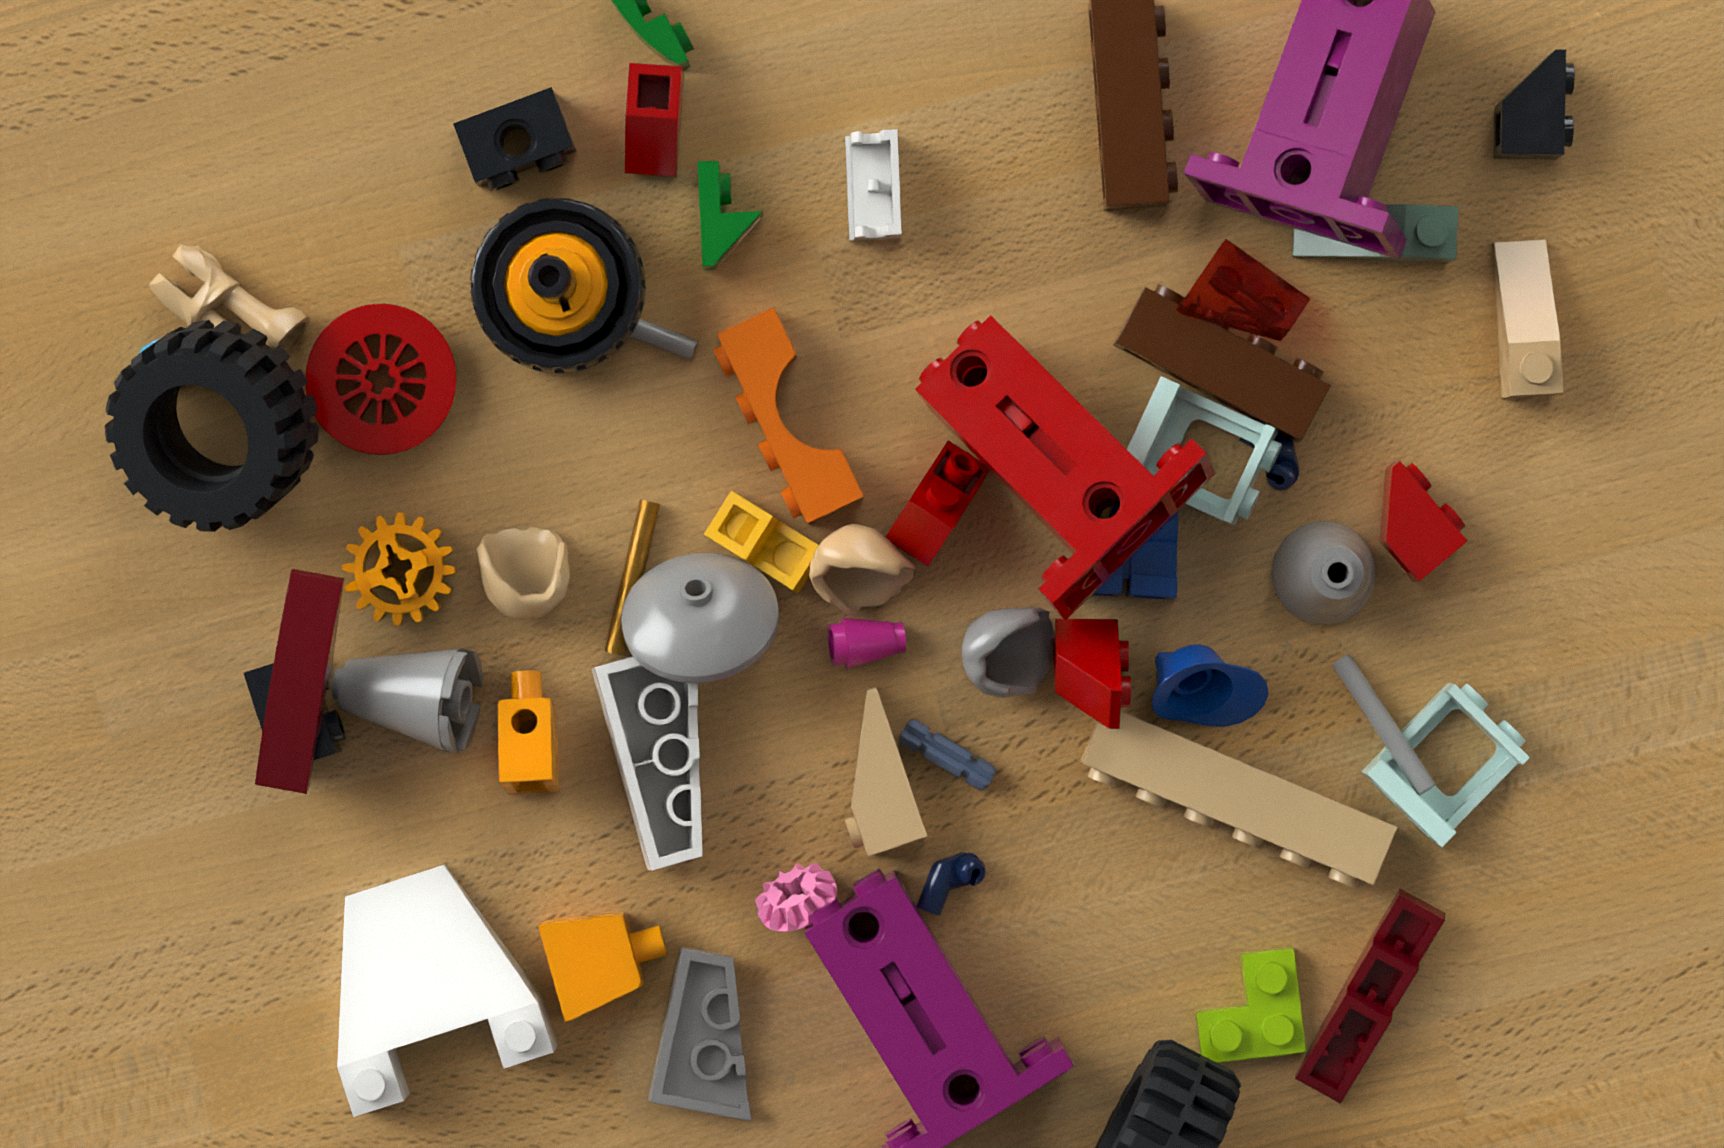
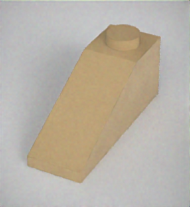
M1546 239L1494 242L1493 259L1502 399L1554 396L1564 393L1561 340Z
M877 686L866 690L851 809L854 816L845 819L854 848L864 845L868 857L927 837V832Z

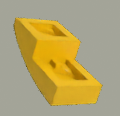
M732 490L704 533L705 536L798 594L809 578L810 563L816 548L819 546Z

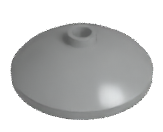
M693 553L669 559L645 573L634 584L625 599L621 622L623 636L629 651L647 670L672 681L706 683L738 674L762 657L775 638L779 624V609L772 585L754 566L729 555Z

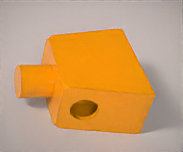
M534 670L511 672V699L498 701L499 783L508 794L560 792L556 707L551 698L542 697V672ZM536 720V728L532 732L527 734L520 733V725L524 721Z
M625 912L549 919L542 921L538 925L565 1022L573 1020L643 986L644 977L640 963L668 955L660 925L631 933Z

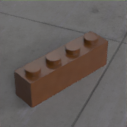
M1089 0L1088 11L1104 211L1166 206L1170 202L1169 193L1178 192L1176 162L1166 161L1165 141L1174 140L1172 110L1162 109L1161 89L1170 88L1168 58L1158 57L1157 37L1166 36L1164 6H1155L1154 0Z
M1158 284L1155 291L1147 287L1141 291L1113 346L1264 425L1268 424L1275 427L1279 433L1289 437L1292 441L1296 443L1302 441L1331 386L1320 380L1324 373L1322 370L1299 358L1295 359L1293 365L1274 355L1278 347L1257 335L1250 333L1247 340L1231 333L1228 329L1232 323L1210 310L1204 309L1199 316L1184 308L1182 305L1185 298L1165 286Z

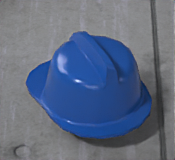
M1201 644L1188 645L1174 652H1159L1155 657L1157 688L1151 702L1153 711L1160 718L1205 726L1226 727L1242 723L1253 717L1265 705L1269 695L1267 682L1258 672L1246 667L1225 663L1209 646Z

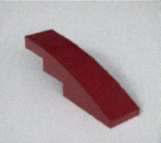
M297 569L291 570L272 669L255 785L307 794L309 790L316 741L321 730L327 682L332 671L345 578Z
M1402 889L1398 890L1322 1023L1295 1075L1296 1080L1341 1104L1391 1023L1393 1011L1417 974L1419 962L1443 925L1446 913Z

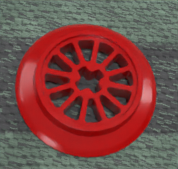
M385 303L356 307L329 323L312 346L305 372V377L308 381L305 385L307 396L312 395L315 398L318 412L314 416L323 429L342 445L358 452L373 455H389L404 452L418 446L431 437L439 429L450 412L457 384L453 354L440 331L417 312L402 306ZM381 336L378 359H375L366 341L368 337ZM395 336L401 338V344L391 359L388 360V337ZM357 343L360 344L368 359L366 365L348 355V351ZM411 345L418 352L419 356L401 366H397L403 353ZM345 359L361 370V374H339L342 360ZM422 363L424 364L426 371L425 379L403 377L404 372ZM383 365H388L390 367L389 376L396 379L393 388L384 387L381 394L374 393L375 384L368 381V375L371 371L379 372ZM340 380L361 383L358 388L343 396L340 395L338 387ZM404 384L425 385L426 388L422 399L418 400L404 391L402 386ZM366 393V398L357 413L353 414L346 407V402ZM398 394L416 405V409L407 417L404 416L396 400V395ZM376 399V422L370 424L363 421L362 418L373 400ZM388 400L398 421L384 425L385 401Z

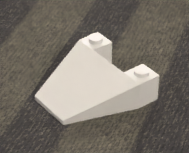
M445 864L345 897L337 1068L353 1117L402 1102L410 1094L396 1048L488 1019L503 1068L554 1053L558 1044L542 995Z

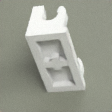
M898 129L882 130L880 133L863 134L861 131L852 132L850 136H845L849 241L901 239Z

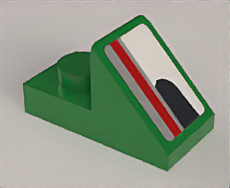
M698 161L702 267L704 270H715L760 221L764 214L763 211L722 213V205L732 204L730 173H720L719 161Z

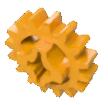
M397 512L394 525H389L387 519L383 515H379L376 517L378 530L372 532L370 529L361 526L358 532L364 540L361 545L347 544L346 549L356 556L354 563L342 565L343 571L354 573L355 580L345 586L346 592L360 591L363 596L358 600L356 607L362 610L372 604L375 607L373 620L380 622L387 612L392 613L393 623L397 626L403 624L405 613L409 612L416 623L424 621L422 608L427 606L429 609L438 612L441 609V605L435 598L438 593L452 594L453 589L444 583L445 575L457 573V567L445 565L444 561L445 557L454 552L453 546L439 547L437 541L441 538L443 531L437 528L426 533L424 531L426 518L419 516L410 526L407 525V517L404 512ZM398 534L411 535L420 540L427 548L416 552L405 548ZM378 542L381 554L375 567L366 571L367 557L371 549ZM394 554H397L400 560H410L412 563V569L405 573L407 579L405 584H402L399 577H389L387 569L394 566L392 558L395 556ZM434 566L432 582L427 591L421 596L418 585L424 570ZM385 586L396 591L398 599L401 600L402 604H393L383 600L375 594L373 589Z

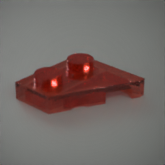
M1225 239L1176 310L1182 315L1282 341L1304 310L1310 298L1231 241Z

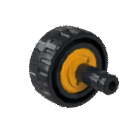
M544 198L536 202L520 205L511 213H506L493 228L489 229L474 256L475 261L470 275V293L479 324L495 347L511 360L527 368L546 373H571L586 370L600 364L621 349L631 334H633L642 314L645 303L646 278L639 251L630 235L614 218L588 203L569 198ZM622 316V318H621L620 322L618 323V325L615 326V324H616L617 320L619 319V317Z

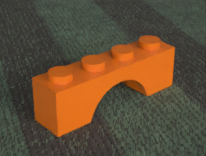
M774 307L718 333L717 336L722 345L713 349L725 377L736 374L744 390V393L735 396L748 425L758 421L764 432L766 440L758 443V446L770 471L781 468L789 487L780 490L793 519L803 515L806 523L809 524L864 498L841 449L823 450L805 445L788 432L780 419L777 408L778 386L784 372L797 356Z

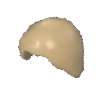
M852 523L834 531L819 544L810 563L809 576L814 589L822 599L835 605L845 614L855 616L860 608L883 605L891 597L899 594L901 587L909 584L914 577L916 568L890 540L876 529Z
M529 527L527 530L513 528L501 530L497 534H486L482 538L479 547L476 548L480 562L481 580L487 598L503 615L518 620L544 617L564 599L570 579L568 546L562 542V539L553 530H541L536 527Z

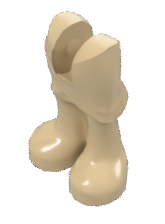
M181 244L172 256L183 265L189 274L193 277L196 275L204 282V285L193 298L183 292V288L180 285L168 280L161 273H158L148 286L159 301L173 314L183 320L187 327L198 321L209 320L214 323V327L222 321H227L215 311L216 308L223 304L252 329L266 335L268 338L266 343L274 349L279 345L285 351L291 348L304 333L310 321L309 316L295 307L273 309L260 302L240 287L241 283L225 273L217 259L209 252L201 249L200 246Z

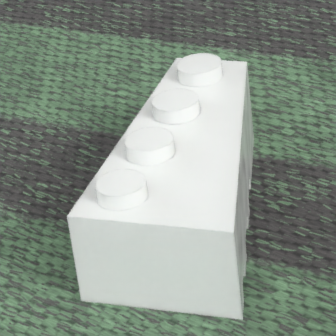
M634 657L592 668L593 678L647 869L653 871L702 857L701 789L699 784L700 749L697 714L698 684L672 681L658 676L643 667Z

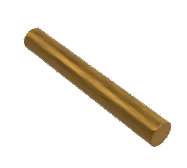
M641 499L639 501L605 652L625 656L627 645L622 630V609L631 588L644 575L660 507L658 503Z

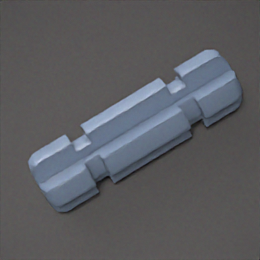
M911 719L907 722L899 736V741L902 745L914 752L917 750L922 751L924 758L959 778L960 775L966 777L965 782L978 790H985L989 786L996 773V769L992 764L980 757L977 760L972 758L973 753L938 732L935 735L930 733V728L916 719Z

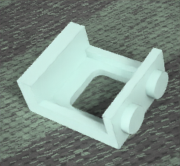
M1161 376L1127 450L1154 476L1160 470L1156 466L1158 460L1173 445L1177 443L1181 445L1190 424L1196 420L1205 421L1253 443L1255 448L1231 499H1224L1201 488L1185 503L1235 527L1239 517L1246 520L1249 518L1257 502L1260 491L1254 489L1253 486L1261 469L1270 472L1282 447L1281 443L1274 440L1278 431L1275 427L1255 421Z
M1447 683L1401 730L1412 749H1414L1452 710L1459 709L1494 742L1496 747L1494 755L1457 793L1447 796L1434 786L1419 796L1386 746L1361 771L1434 844L1443 847L1457 833L1454 828L1517 764L1523 765L1530 758L1520 748L1526 740L1505 720L1497 726L1483 712L1489 704L1467 683L1461 689L1456 684Z

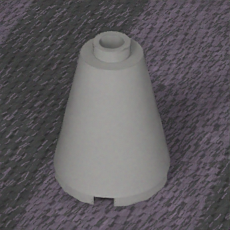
M1317 521L1302 525L1285 537L1274 555L1272 577L1275 593L1289 612L1305 622L1329 625L1345 621L1357 614L1365 606L1373 592L1376 581V564L1372 551L1366 541L1356 531L1343 524L1332 521ZM1333 563H1336L1339 570L1338 579L1335 583L1329 579L1327 574L1329 566Z
M463 648L349 659L343 668H338L334 673L332 696L334 699H338L340 709L445 752L458 753L457 750L464 751L468 747L479 718L481 704L472 703L473 686L483 687L481 660L476 651Z

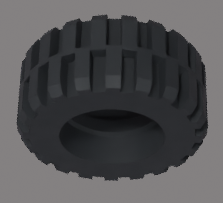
M209 320L192 323L187 328L179 327L167 333L131 360V364L120 372L114 382L116 391L108 396L105 410L107 415L114 418L105 424V436L108 443H114L116 451L110 454L115 470H124L128 477L124 485L133 496L139 492L148 500L144 505L148 510L157 516L163 511L170 514L169 522L183 528H187L190 524L196 522V529L199 531L216 532L222 526L232 530L244 526L251 519H258L294 489L301 481L300 476L309 469L314 458L310 448L318 442L319 426L316 423H310V418L318 411L314 396H306L302 388L308 383L301 369L295 372L286 362L291 356L280 345L273 350L265 344L268 339L267 336L255 329L250 330L246 334L240 333L241 326L239 323L222 321L214 327V323ZM195 385L208 388L223 396L237 410L245 425L248 437V454L244 465L229 466L216 463L201 455L188 442L181 430L177 417V397L181 386Z
M1171 1039L1156 1041L1152 1048L1148 1050L1142 1063L1138 1065L1132 1079L1124 1089L1095 1148H1218L1226 1134L1227 1126L1235 1110V1103L1239 1098L1240 1081L1232 1070Z

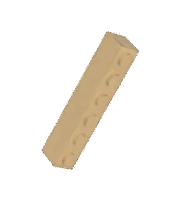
M1122 711L1120 714V729H1108L1098 721L1096 722L1080 760L1082 764L1091 767L1087 775L1091 779L1113 788L1117 787L1119 780H1123L1139 787L1135 796L1161 808H1165L1167 800H1171L1187 807L1183 816L1211 829L1216 820L1235 827L1231 837L1261 849L1264 840L1283 847L1280 854L1281 858L1309 869L1312 860L1331 867L1328 875L1329 878L1357 889L1360 880L1374 885L1398 828L1383 820Z

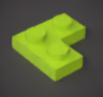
M1286 947L1240 953L1247 1005L1195 1011L1200 1054L1216 1063L1306 1052L1294 948Z

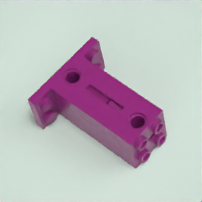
M1302 0L1241 167L1238 168L1239 162L1235 159L1219 153L1210 152L1208 159L1193 154L1190 155L1184 174L1204 200L1400 260L1407 239L1396 224L1397 221L1392 218L1390 213L1386 212L1388 207L1368 197L1436 13L1430 0Z
M880 868L853 884L856 894L841 903L836 897L835 900L808 916L813 924L805 927V935L921 1121L915 1125L912 1118L888 1131L885 1134L887 1137L886 1143L882 1145V1148H943L1074 1067L1060 1039L1057 1037L1048 1042L1045 1036L1018 1052L1021 1060L1013 1064L894 870L885 876ZM859 912H869L877 918L879 924L872 933L859 935L849 926L851 917ZM968 1074L974 1077L977 1083L971 1092L957 1094L948 1087L951 1080L958 1075Z

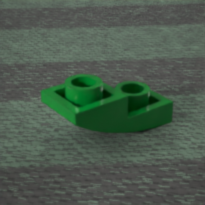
M611 0L626 24L649 49L672 66H682L683 70L690 67L686 53L694 50L680 21L670 25L664 13L645 22L643 16L652 12L646 0Z

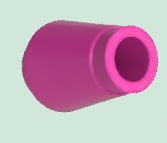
M841 618L840 623L829 624L828 648L832 665H844L846 669L894 656L895 654L905 653L906 635L903 623Z

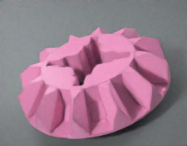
M797 863L792 871L787 873L778 870V878L775 881L763 883L764 893L755 899L759 911L757 914L762 923L774 931L790 932L805 928L813 924L808 917L810 914L836 899V883L830 871H823L817 863L811 864L807 868Z

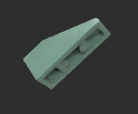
M1385 204L1388 207L1386 212L1390 213L1392 218L1397 221L1396 224L1407 239L1400 260L1293 228L1292 257L1448 264L1456 260L1459 207Z

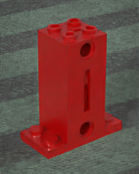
M990 315L983 323L978 320L969 325L957 339L959 346L945 360L940 357L930 363L921 373L919 380L922 383L915 390L929 410L1073 553L1069 559L1064 555L1056 559L1043 573L1041 578L1045 582L1038 588L1051 607L1066 621L1216 473L1207 453L1191 438L1183 447L1177 443L1168 449L1158 460L1156 466L1160 470L1153 476ZM986 376L981 384L970 387L974 380ZM1120 506L1117 513L1111 518H1100L1101 513L1107 507Z

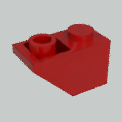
M629 63L625 114V174L677 178L684 86L682 66Z
M948 440L885 537L904 552L929 566L990 470L980 460Z
M1397 461L1387 467L1385 472L1380 543L1413 582H1420L1467 542L1460 532L1466 526L1447 503L1439 507L1426 491L1432 485L1417 466L1411 463L1405 467L1401 461Z
M1055 618L1053 652L1055 693L1108 729H1120L1121 708L1131 707V676H1121V672H1128L1129 641L1119 640L1118 619H1067L1065 621L1064 619Z

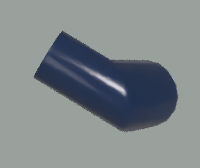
M1278 432L1274 440L1281 443L1282 447L1270 472L1266 471V480L1273 489L1281 491L1289 489L1297 481L1299 465L1294 443L1289 437ZM1243 438L1239 439L1240 442L1255 448L1253 443Z
M960 852L936 861L930 869L916 907L940 916L950 890L969 884L975 886L983 881L986 874L984 863L975 854Z

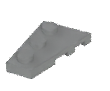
M680 946L648 1095L650 1102L751 1121L745 1079V1059L742 1052L739 1025L740 1013L734 959L731 956Z

